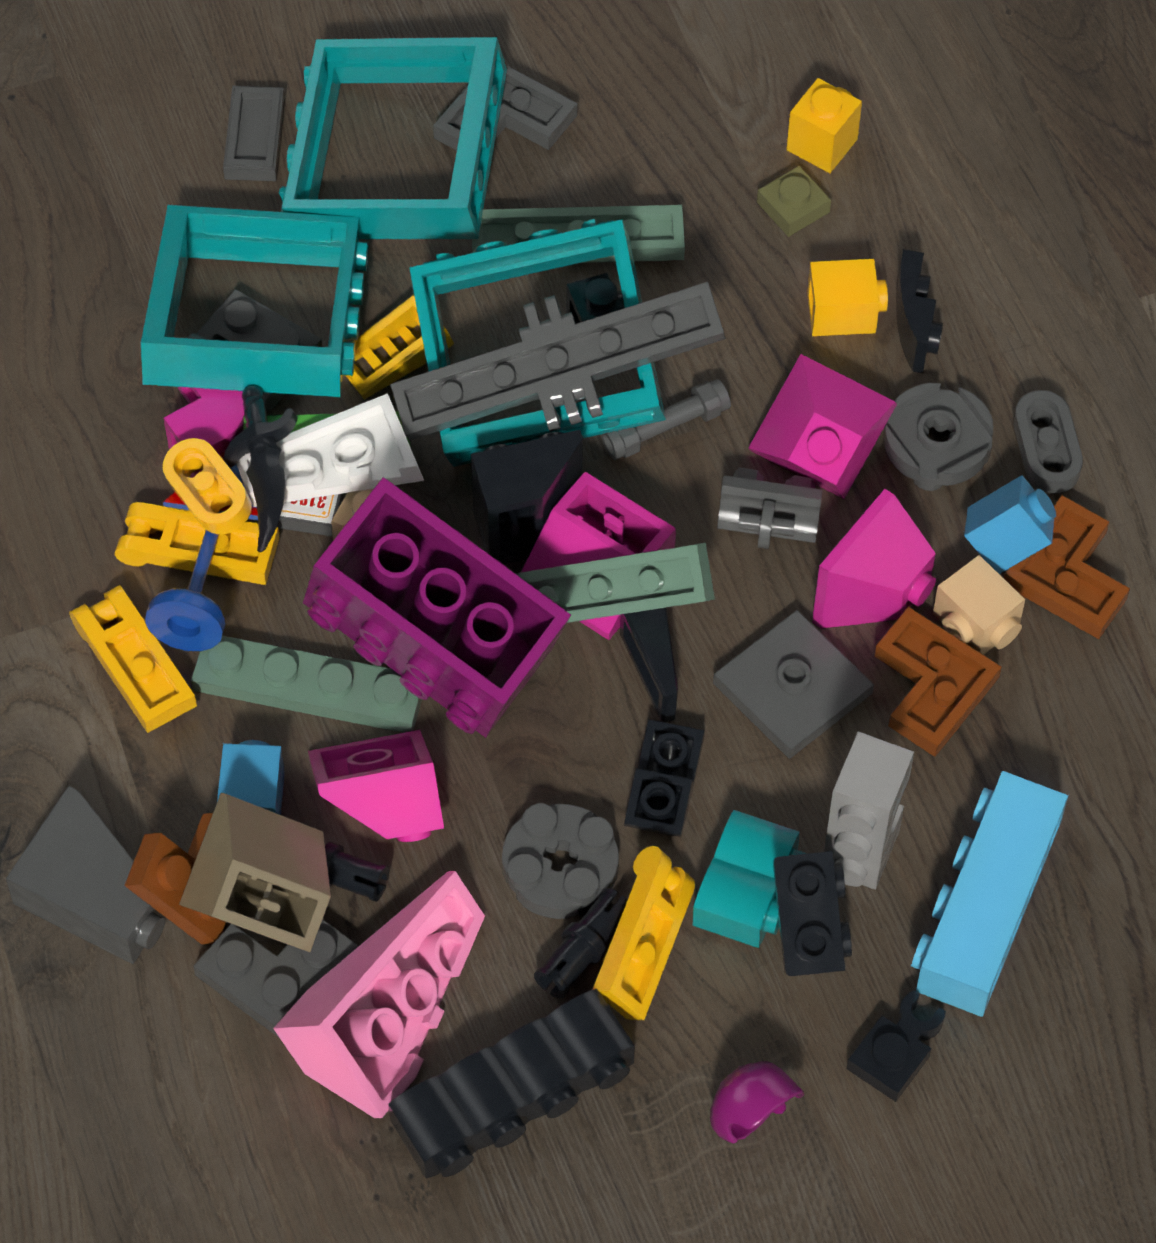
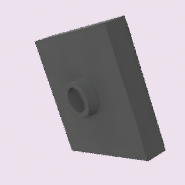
M798 610L718 670L713 677V684L789 759L872 695L874 684Z

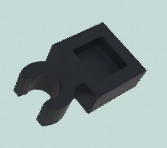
M915 990L908 993L902 1000L898 1023L894 1024L884 1016H881L848 1059L847 1070L895 1102H897L930 1057L932 1048L921 1042V1040H929L940 1032L946 1013L945 1010L939 1008L929 1020L922 1021L915 1018L912 1011L915 1010L920 996Z

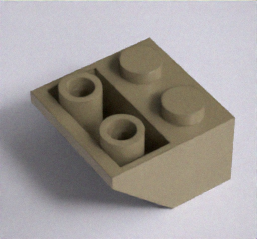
M220 793L179 905L311 952L331 897L323 831L228 794Z

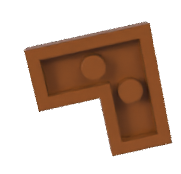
M1061 495L1054 505L1056 517L1054 518L1052 544L1009 568L1004 575V579L1021 596L1093 637L1100 639L1126 602L1130 588L1086 564L1089 557L1107 534L1109 521Z
M910 607L904 611L876 645L874 656L916 683L890 715L888 727L936 757L996 683L1002 668Z
M213 813L202 815L188 853L162 833L145 834L124 885L201 945L213 944L221 936L226 922L181 906L179 903Z

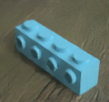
M1002 771L994 791L984 787L972 820L980 823L976 836L973 839L964 835L952 866L953 869L961 872L954 887L946 884L943 885L932 913L933 918L940 920L934 937L927 934L922 935L913 957L911 967L920 970L916 992L983 1017L1061 824L1069 795Z

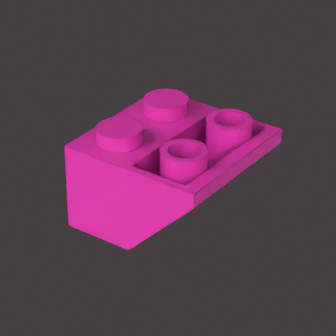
M584 472L551 510L521 572L675 548L676 528L592 475ZM621 615L579 622L607 640H610L620 628Z

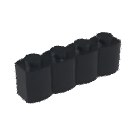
M594 989L569 1000L548 1016L518 1028L494 1046L469 1055L451 1066L441 1075L429 1078L406 1090L388 1103L390 1121L426 1179L440 1173L443 1177H449L465 1169L473 1161L474 1156L472 1154L478 1149L492 1144L500 1148L517 1140L526 1131L525 1125L529 1121L547 1115L548 1118H556L566 1113L578 1102L579 1098L577 1095L582 1091L599 1086L600 1089H608L621 1082L629 1074V1066L634 1063L635 1045L598 989Z

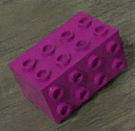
M384 477L313 566L303 604L309 608L307 611L308 615L319 626L330 632H335L336 629L340 630L355 641L353 647L364 659L376 666H381L382 663H385L401 675L399 680L410 693L423 700H427L430 696L447 709L446 716L455 726L469 734L477 731L485 738L550 653L571 617V614L549 597L539 592L509 570L504 564L494 559L464 537L459 531L449 526Z

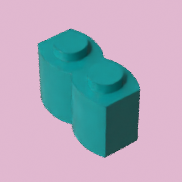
M733 810L693 906L692 926L756 948L760 947L766 932L776 935L779 929L773 859L780 856L806 854L798 850L800 832Z

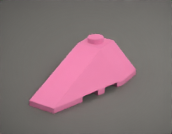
M446 872L319 979L273 1028L305 1075L373 1118H382L389 1110L388 1103L402 1094L417 1077L424 1060L418 1054L429 1029L438 1028L444 1014V1010L439 1005L452 977L460 976L485 915L457 872Z

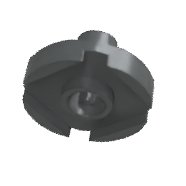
M925 383L906 390L894 400L897 405L884 427L883 441L888 458L902 474L913 479L915 485L923 490L934 491L943 485L949 486L964 482L975 476L990 458L993 436L992 416L986 405L976 395L960 387L958 393L951 390L940 389L941 383ZM934 427L939 432L948 430L951 434L948 436L947 441L936 442L928 438V428Z
M538 803L531 805L525 810L523 817L513 825L504 841L502 868L506 883L508 882L510 888L516 893V899L524 908L537 915L555 919H566L580 915V910L593 905L604 889H613L617 880L619 853L613 837L612 826L606 819L598 817L582 807L570 804L547 805ZM562 850L569 852V856L576 859L577 862L575 865L565 864L562 871L552 870V861L546 857L550 853Z

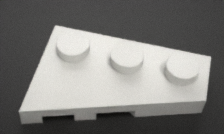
M388 393L291 432L287 437L276 443L282 449L279 455V463L284 469L285 475L284 502L374 489L383 477L394 485L424 481ZM250 453L239 459L237 467L253 507H257L253 488L246 473L251 459Z

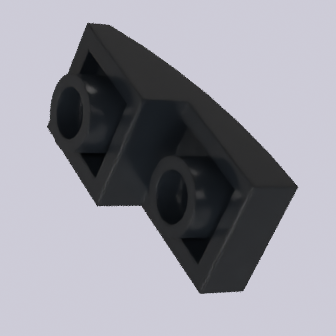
M903 249L896 295L897 329L904 355L912 372L923 374L927 353L938 354L943 323L933 321L936 300L927 298L931 276L921 274L924 253Z
M648 719L624 826L671 836H682L703 747L705 730Z

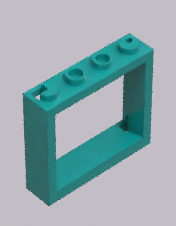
M497 37L316 39L311 65L304 67V83L306 87L304 102H298L296 106L295 121L298 130L295 144H290L287 150L289 176L287 186H282L279 190L283 202L281 212L359 217V239H478L507 74L506 64ZM469 82L448 199H318L341 83Z
M168 205L141 338L143 385L243 391L246 387L254 385L266 393L340 397L343 375L353 376L355 343H350L348 340H358L360 308L352 307V305H362L364 293V273H357V271H367L369 245L359 242V217ZM188 258L339 267L328 347L175 338L174 333Z
M595 219L584 222L581 225V229L564 233L554 229L542 230L531 234L528 237V241L507 245V243L502 241L489 242L478 246L475 249V253L457 257L449 253L436 254L437 260L409 267L428 371L451 365L438 300L439 294L614 255L625 308L642 303L630 239L623 220L597 223ZM652 362L637 367L640 389L599 397L603 411L601 416L592 418L587 409L586 401L577 402L582 422L571 425L565 405L556 407L555 409L560 417L561 428L551 432L566 433L580 430L582 438L666 420L655 363ZM543 410L463 428L462 424L441 430L440 436L444 455L452 466L455 467L471 463V454L482 452L490 446L527 442L538 439L540 436L550 433Z

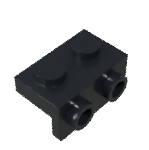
M833 851L774 858L773 871L785 974L787 976H801L846 971L844 957H851L852 943L848 922H840L838 898L845 897V879L841 862L834 863Z

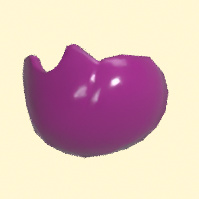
M760 1061L739 1066L720 1083L710 1108L712 1129L721 1139L734 1144L737 1140L745 1139L754 1132L771 1113L782 1114L785 1112V1102L793 1097L801 1098L805 1093L781 1068L771 1062Z

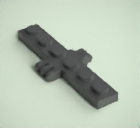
M709 283L698 284L576 324L572 312L561 314L555 295L544 298L550 319L542 322L534 302L523 305L529 326L519 329L522 342L390 384L405 436L410 441L540 399L550 432L561 428L560 417L555 408L565 405L571 425L582 422L576 401L586 398L587 409L592 418L603 415L594 381L726 339Z

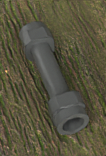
M719 379L700 383L692 387L690 397L664 408L666 420L601 434L605 449L613 460L621 457L627 458L640 452L641 442L699 416L705 422L720 416L721 412L730 409L731 402L728 392Z

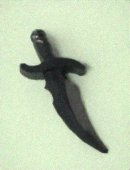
M253 385L246 387L242 392L247 428L230 442L223 459L229 467H234L240 458L250 453L251 459L246 473L251 482L257 505L259 528L257 551L261 553L267 548L278 526L284 503L285 475L284 469L279 463V455L282 449L276 443L289 435L295 427L298 418L293 409H287L278 420L268 422L263 392L259 387Z

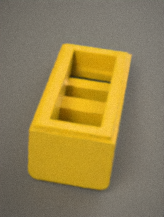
M414 295L360 335L358 340L351 342L355 343V361L364 357L375 371L366 378L354 363L353 376L344 375L364 400L427 363L422 336L416 339L410 329L417 325L420 327ZM444 327L447 348H450L454 345V342ZM398 336L408 345L401 352L391 341ZM381 346L392 358L384 365L373 352Z

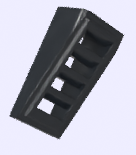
M659 608L621 614L620 636L661 721L663 720L665 723L674 721L677 708L678 685L667 609Z

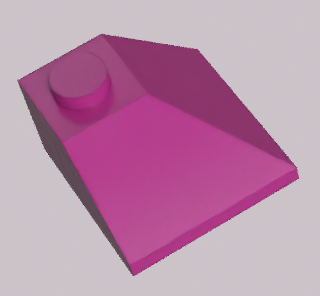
M800 354L748 449L798 476L813 478L815 485L845 499L897 403Z
M887 489L882 491L819 565L812 623L821 629L898 620L912 603L917 607L922 605L935 586L936 578L932 576L936 553L896 496Z
M420 730L308 751L319 795L386 839L397 838L401 842H414L429 837L433 830L444 829L434 764Z

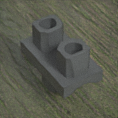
M739 467L733 477L726 475L723 477L717 529L758 534V548L769 549L771 537L815 543L823 490L815 488L813 478L793 475L790 479L786 480L785 484L764 481V476L758 470Z

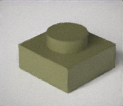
M800 166L760 188L757 194V203L788 237L830 213L831 199Z

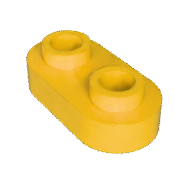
M191 438L178 442L167 452L163 461V473L173 490L205 530L214 534H227L239 529L247 521L252 509L251 499L243 484L211 444L202 439ZM203 469L195 477L189 478L194 471ZM231 505L226 511L218 513L221 508Z

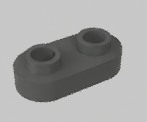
M1037 390L1027 393L1019 400L1013 421L1027 478L1033 486L1044 492H1066L1078 482L1083 464V456L1069 406L1062 397L1050 391ZM1043 422L1047 424L1048 427L1039 428L1036 427L1033 423ZM1055 467L1061 472H1050L1045 468Z

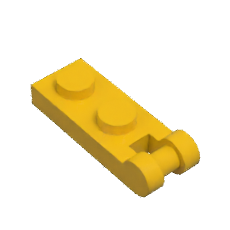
M144 502L132 503L129 506L125 523L129 528L127 534L119 538L115 550L116 558L130 566L139 567L148 563L193 572L205 529L191 511ZM246 521L239 529L231 533L219 534L207 575L266 585L280 539L278 527L267 548L261 553L257 551L258 523ZM156 531L163 532L160 540L149 538V534Z
M120 585L105 592V599L91 607L83 604L69 611L70 618L79 635L88 643L147 733L197 707L195 694L157 638L148 630L145 620ZM114 619L119 622L106 630H103L101 627Z
M656 846L643 849L634 861L633 870L637 878L592 989H598L606 1003L629 1020H645L695 889V880L682 868L672 867L670 857Z

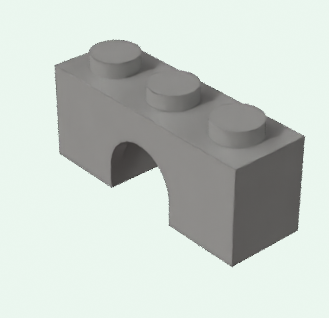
M857 732L833 789L824 852L833 851L834 863L841 862L845 885L853 887L864 885L876 890L900 831L904 806L900 805V801L910 778L914 751L861 732Z

